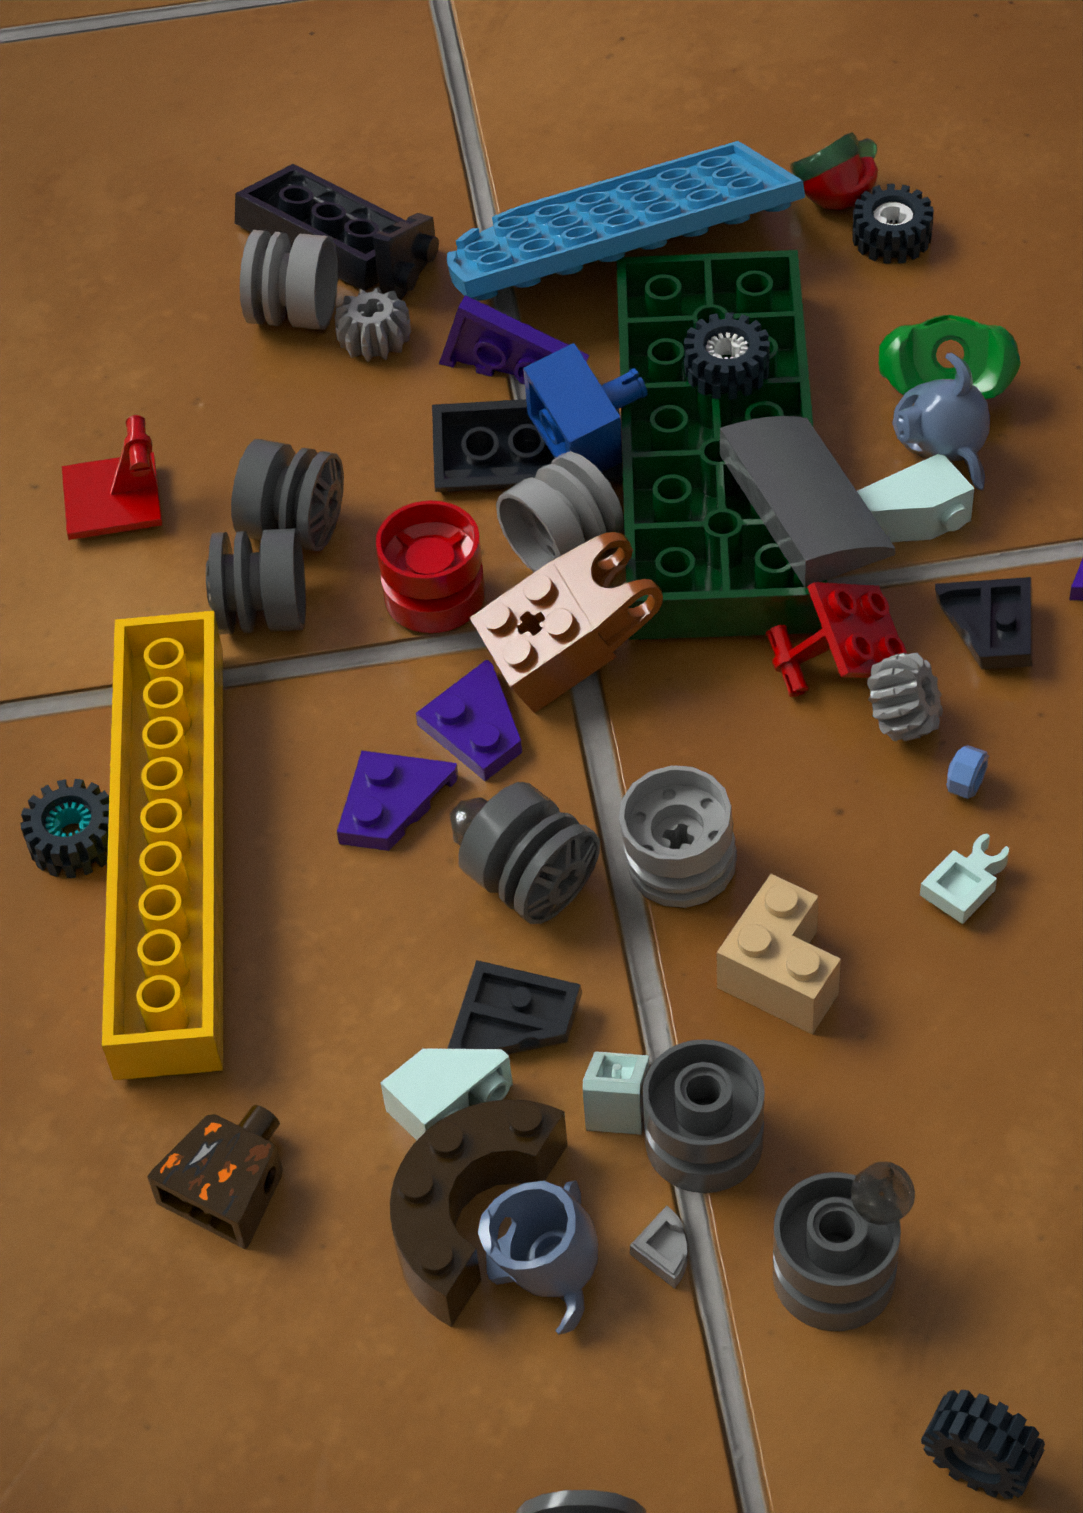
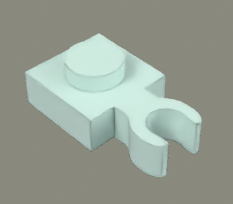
M983 834L976 839L973 844L972 853L967 858L953 850L921 883L920 896L963 924L995 891L997 878L993 874L1001 872L1006 867L1009 848L1005 846L995 856L986 855L984 852L989 847L990 835Z

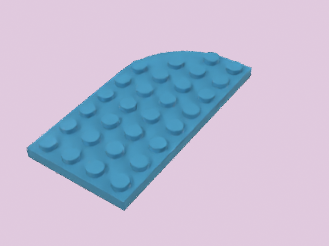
M739 141L721 145L532 201L493 216L492 227L482 232H479V228H471L456 240L457 251L447 253L446 260L451 281L464 296L466 295L476 301L487 300L495 297L500 289L510 286L518 288L530 287L538 284L541 281L540 277L554 273L559 275L573 274L582 270L584 264L597 260L601 262L616 261L623 258L625 252L640 247L647 250L656 249L664 246L667 243V239L680 235L685 237L699 236L708 232V227L723 222L725 224H739L747 221L750 218V214L763 210L767 212L785 210L791 206V202L806 198L803 180Z

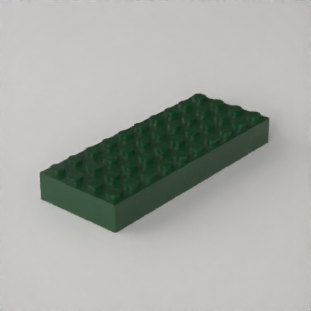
M798 250L623 257L617 260L620 376L635 368L639 373L636 380L641 377L647 389L646 397L639 398L621 407L625 536L633 549L632 557L626 565V583L650 579L659 586L663 594L662 605L658 612L628 640L766 635V631L778 625H786L788 634L817 633L823 628L808 588L804 587L720 456V428L764 417L796 416L807 418L813 426ZM725 312L734 313V320H739L741 314L749 316V325L757 320L761 324V331L766 329L769 335L770 357L768 378L763 379V386L759 390L752 386V394L746 397L741 391H738L737 399L729 400L728 393H722L721 399L712 398V390H709L706 395L699 393L698 385L692 388L688 383V377L685 376L684 340L687 338V331L690 327L696 329V322L700 319H703L708 324L709 315L716 313L719 320L725 319ZM721 355L723 359L725 357L730 359L731 355ZM649 595L640 597L628 608H635L643 604Z

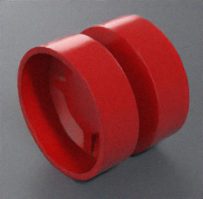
M432 500L411 503L391 513L383 521L376 535V550L384 602L390 616L400 625L423 633H440L453 630L470 621L469 617L480 610L485 599L480 536L475 520L469 513L454 504Z

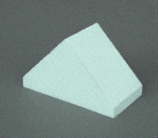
M594 1052L583 1078L586 1130L642 1135L644 1118L643 1084L649 1070L650 1055Z

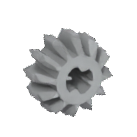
M379 287L373 292L368 293L359 289L357 297L344 296L343 305L336 308L335 329L337 340L340 342L341 348L348 350L351 358L363 354L367 362L373 356H380L386 360L388 352H402V345L410 340L409 309L406 307L405 301L397 298L395 291L382 294Z
M918 653L897 654L872 665L871 677L867 681L871 695L868 700L872 703L873 707L872 716L878 719L881 732L887 734L893 741L917 739L938 729L939 717L943 713V708L940 704L942 693L938 690L937 686L938 677L933 676L931 664L927 660H923Z

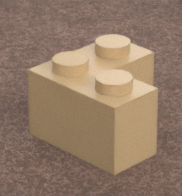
M770 874L717 951L718 989L810 1034L814 1033L839 994L841 958L809 944L817 933L818 895Z

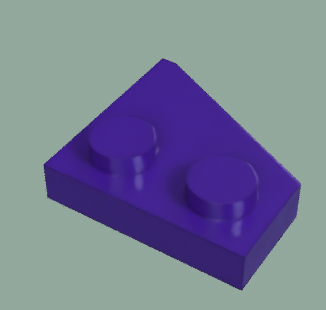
M487 659L416 712L417 725L484 781L488 780L522 753L520 736L494 667Z
M361 750L337 829L339 844L389 851L405 835L406 828L410 824L419 821L431 808V798L445 784L452 787L456 783L458 778L457 763Z

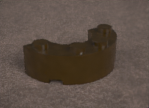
M495 1100L475 1104L454 1112L434 1124L413 1144L402 1160L394 1178L390 1198V1220L403 1276L414 1296L427 1311L448 1326H453L481 1282L477 1249L461 1237L455 1228L462 1209L477 1194L496 1185L545 1181L568 1146L565 1111L546 1104L526 1100Z

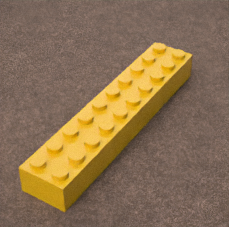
M214 611L115 619L102 1048L113 1080L223 1071V647Z

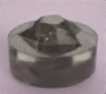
M877 1162L857 1174L851 1186V1199L855 1210L864 1220L875 1225H889L905 1217L910 1212L915 1200V1189L910 1176L903 1168L891 1162Z

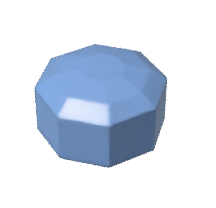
M969 745L959 749L948 768L946 783L948 792L967 799L975 796L988 767V752Z

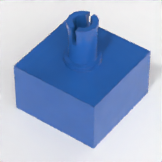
M575 343L523 368L528 415L554 458L571 451L584 456L600 472L622 462L621 417L617 409L647 396V389L643 379L639 377L636 380L639 373L635 368L600 385Z

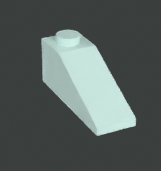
M936 454L857 491L891 542L931 540L948 531H956L971 521L974 487L945 455Z

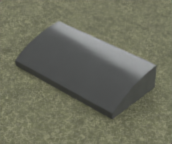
M796 416L764 417L720 428L721 458L804 587L809 586L813 582H822L895 555L896 548L807 418Z

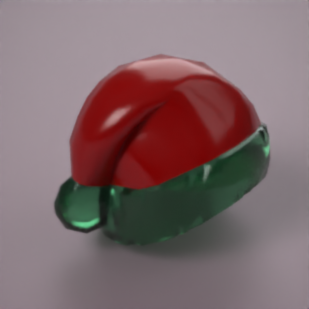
M851 132L820 151L790 163V170L793 175L803 180L805 195L813 203L827 210H843L855 206L856 200H861V194L865 191L870 193L872 187L875 186L878 177V168L874 161L878 150L874 140L868 138L859 141L857 136Z

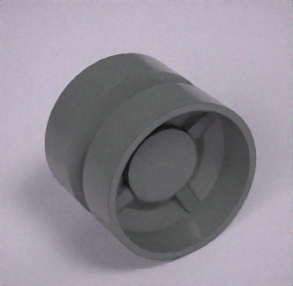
M706 1039L691 1040L669 1048L650 1066L643 1084L645 1147L654 1169L672 1185L696 1193L718 1192L739 1184L757 1166L762 1155L764 1141L765 1090L760 1071L745 1053L732 1045L720 1041Z
M841 1172L822 1173L811 1176L796 1184L786 1193L777 1208L774 1219L773 1284L781 1303L795 1318L817 1329L847 1331L871 1322L886 1308L895 1288L901 1236L898 1213L889 1197L872 1182L856 1175Z

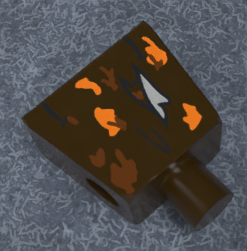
M253 1105L239 1125L216 1114L206 1115L147 1176L156 1204L246 1250L282 1177L283 1168L278 1149L269 1141L280 1125L277 1117L259 1105Z

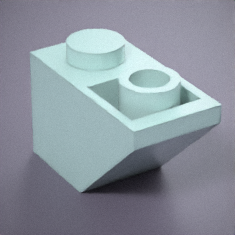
M422 1049L380 1082L386 1111L416 1140L438 1121L454 1112L475 1104L502 1100L508 1093L510 1086L513 1085L509 1055L502 1049Z

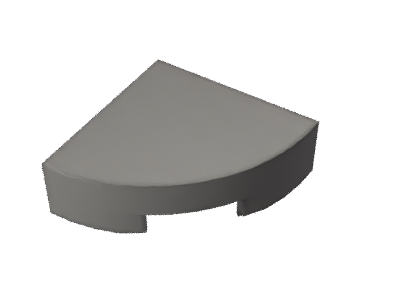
M666 1206L630 1244V1255L673 1288H676L687 1267L688 1243L681 1220L670 1207Z

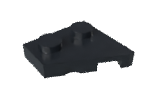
M416 213L408 217L405 222L399 221L393 224L391 234L379 231L373 236L379 287L382 294L395 291L397 298L402 300L408 290H413L420 273L427 263H431L435 259L439 248V239L435 237L433 217Z
M1031 577L935 584L937 603L982 670L1033 667V589Z
M476 960L447 1049H502L508 1055L568 1042L582 996L581 984Z

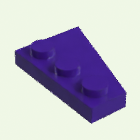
M465 295L457 309L439 364L453 368L456 362L474 365L478 374L492 377L495 371L515 375L520 384H525L524 367L569 344L563 343L534 329L528 324L522 323L491 308L487 304ZM580 351L587 362L590 355Z

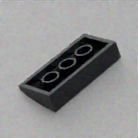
M291 164L235 193L234 223L250 232L253 230L268 231L271 236L275 232L287 233L291 242V248L299 234L332 237L337 251L338 278L363 291L379 282L373 236L379 231L391 234L393 224L399 221H406L295 164Z
M526 399L432 405L435 492L512 488L524 479L535 478L538 469L551 464L553 459H555L528 415ZM622 462L601 472L608 482L623 481Z

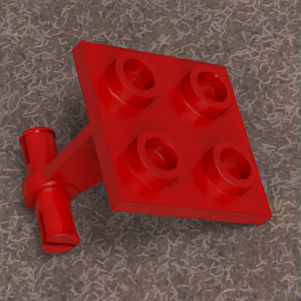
M132 415L126 419L127 436L124 439L120 457L62 466L68 540L162 526L156 460L154 452H152V440L146 434L144 417Z
M813 582L807 588L823 629L794 648L786 625H778L766 631L775 655L772 659V664L776 672H781L789 697H797L809 691L800 664L830 649L840 676L846 678L871 677L872 665L890 656L907 653L889 613V603L878 585Z

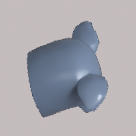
M947 353L945 358L956 369L955 379L933 380L917 385L907 391L895 407L892 425L897 439L910 452L928 459L936 454L945 455L949 461L964 460L975 488L983 491L985 473L977 453L982 449L989 434L990 414L988 404L979 388L973 384L972 372L966 361L953 353Z
M576 1180L566 1182L564 1188L546 1181L523 1183L508 1189L493 1200L480 1219L478 1235L486 1252L488 1277L496 1285L515 1282L533 1295L560 1297L566 1303L567 1309L556 1332L559 1335L573 1331L580 1322L585 1310L582 1288L590 1281L598 1264L596 1229L590 1215L581 1206V1192L578 1182ZM505 1217H510L512 1224L506 1235L497 1239L500 1224Z

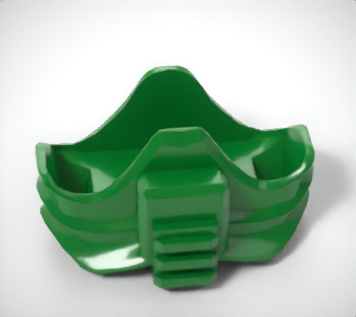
M940 315L923 323L899 326L887 334L879 346L878 365L880 375L889 380L890 384L902 395L915 386L929 381L955 379V367L947 368L942 366L936 356L940 344L948 340L957 341L962 346L964 351L963 360L966 361L971 369L973 384L979 388L985 399L995 398L1004 392L1013 381L1021 365L1017 342L1008 330L1002 326L986 325L957 315Z

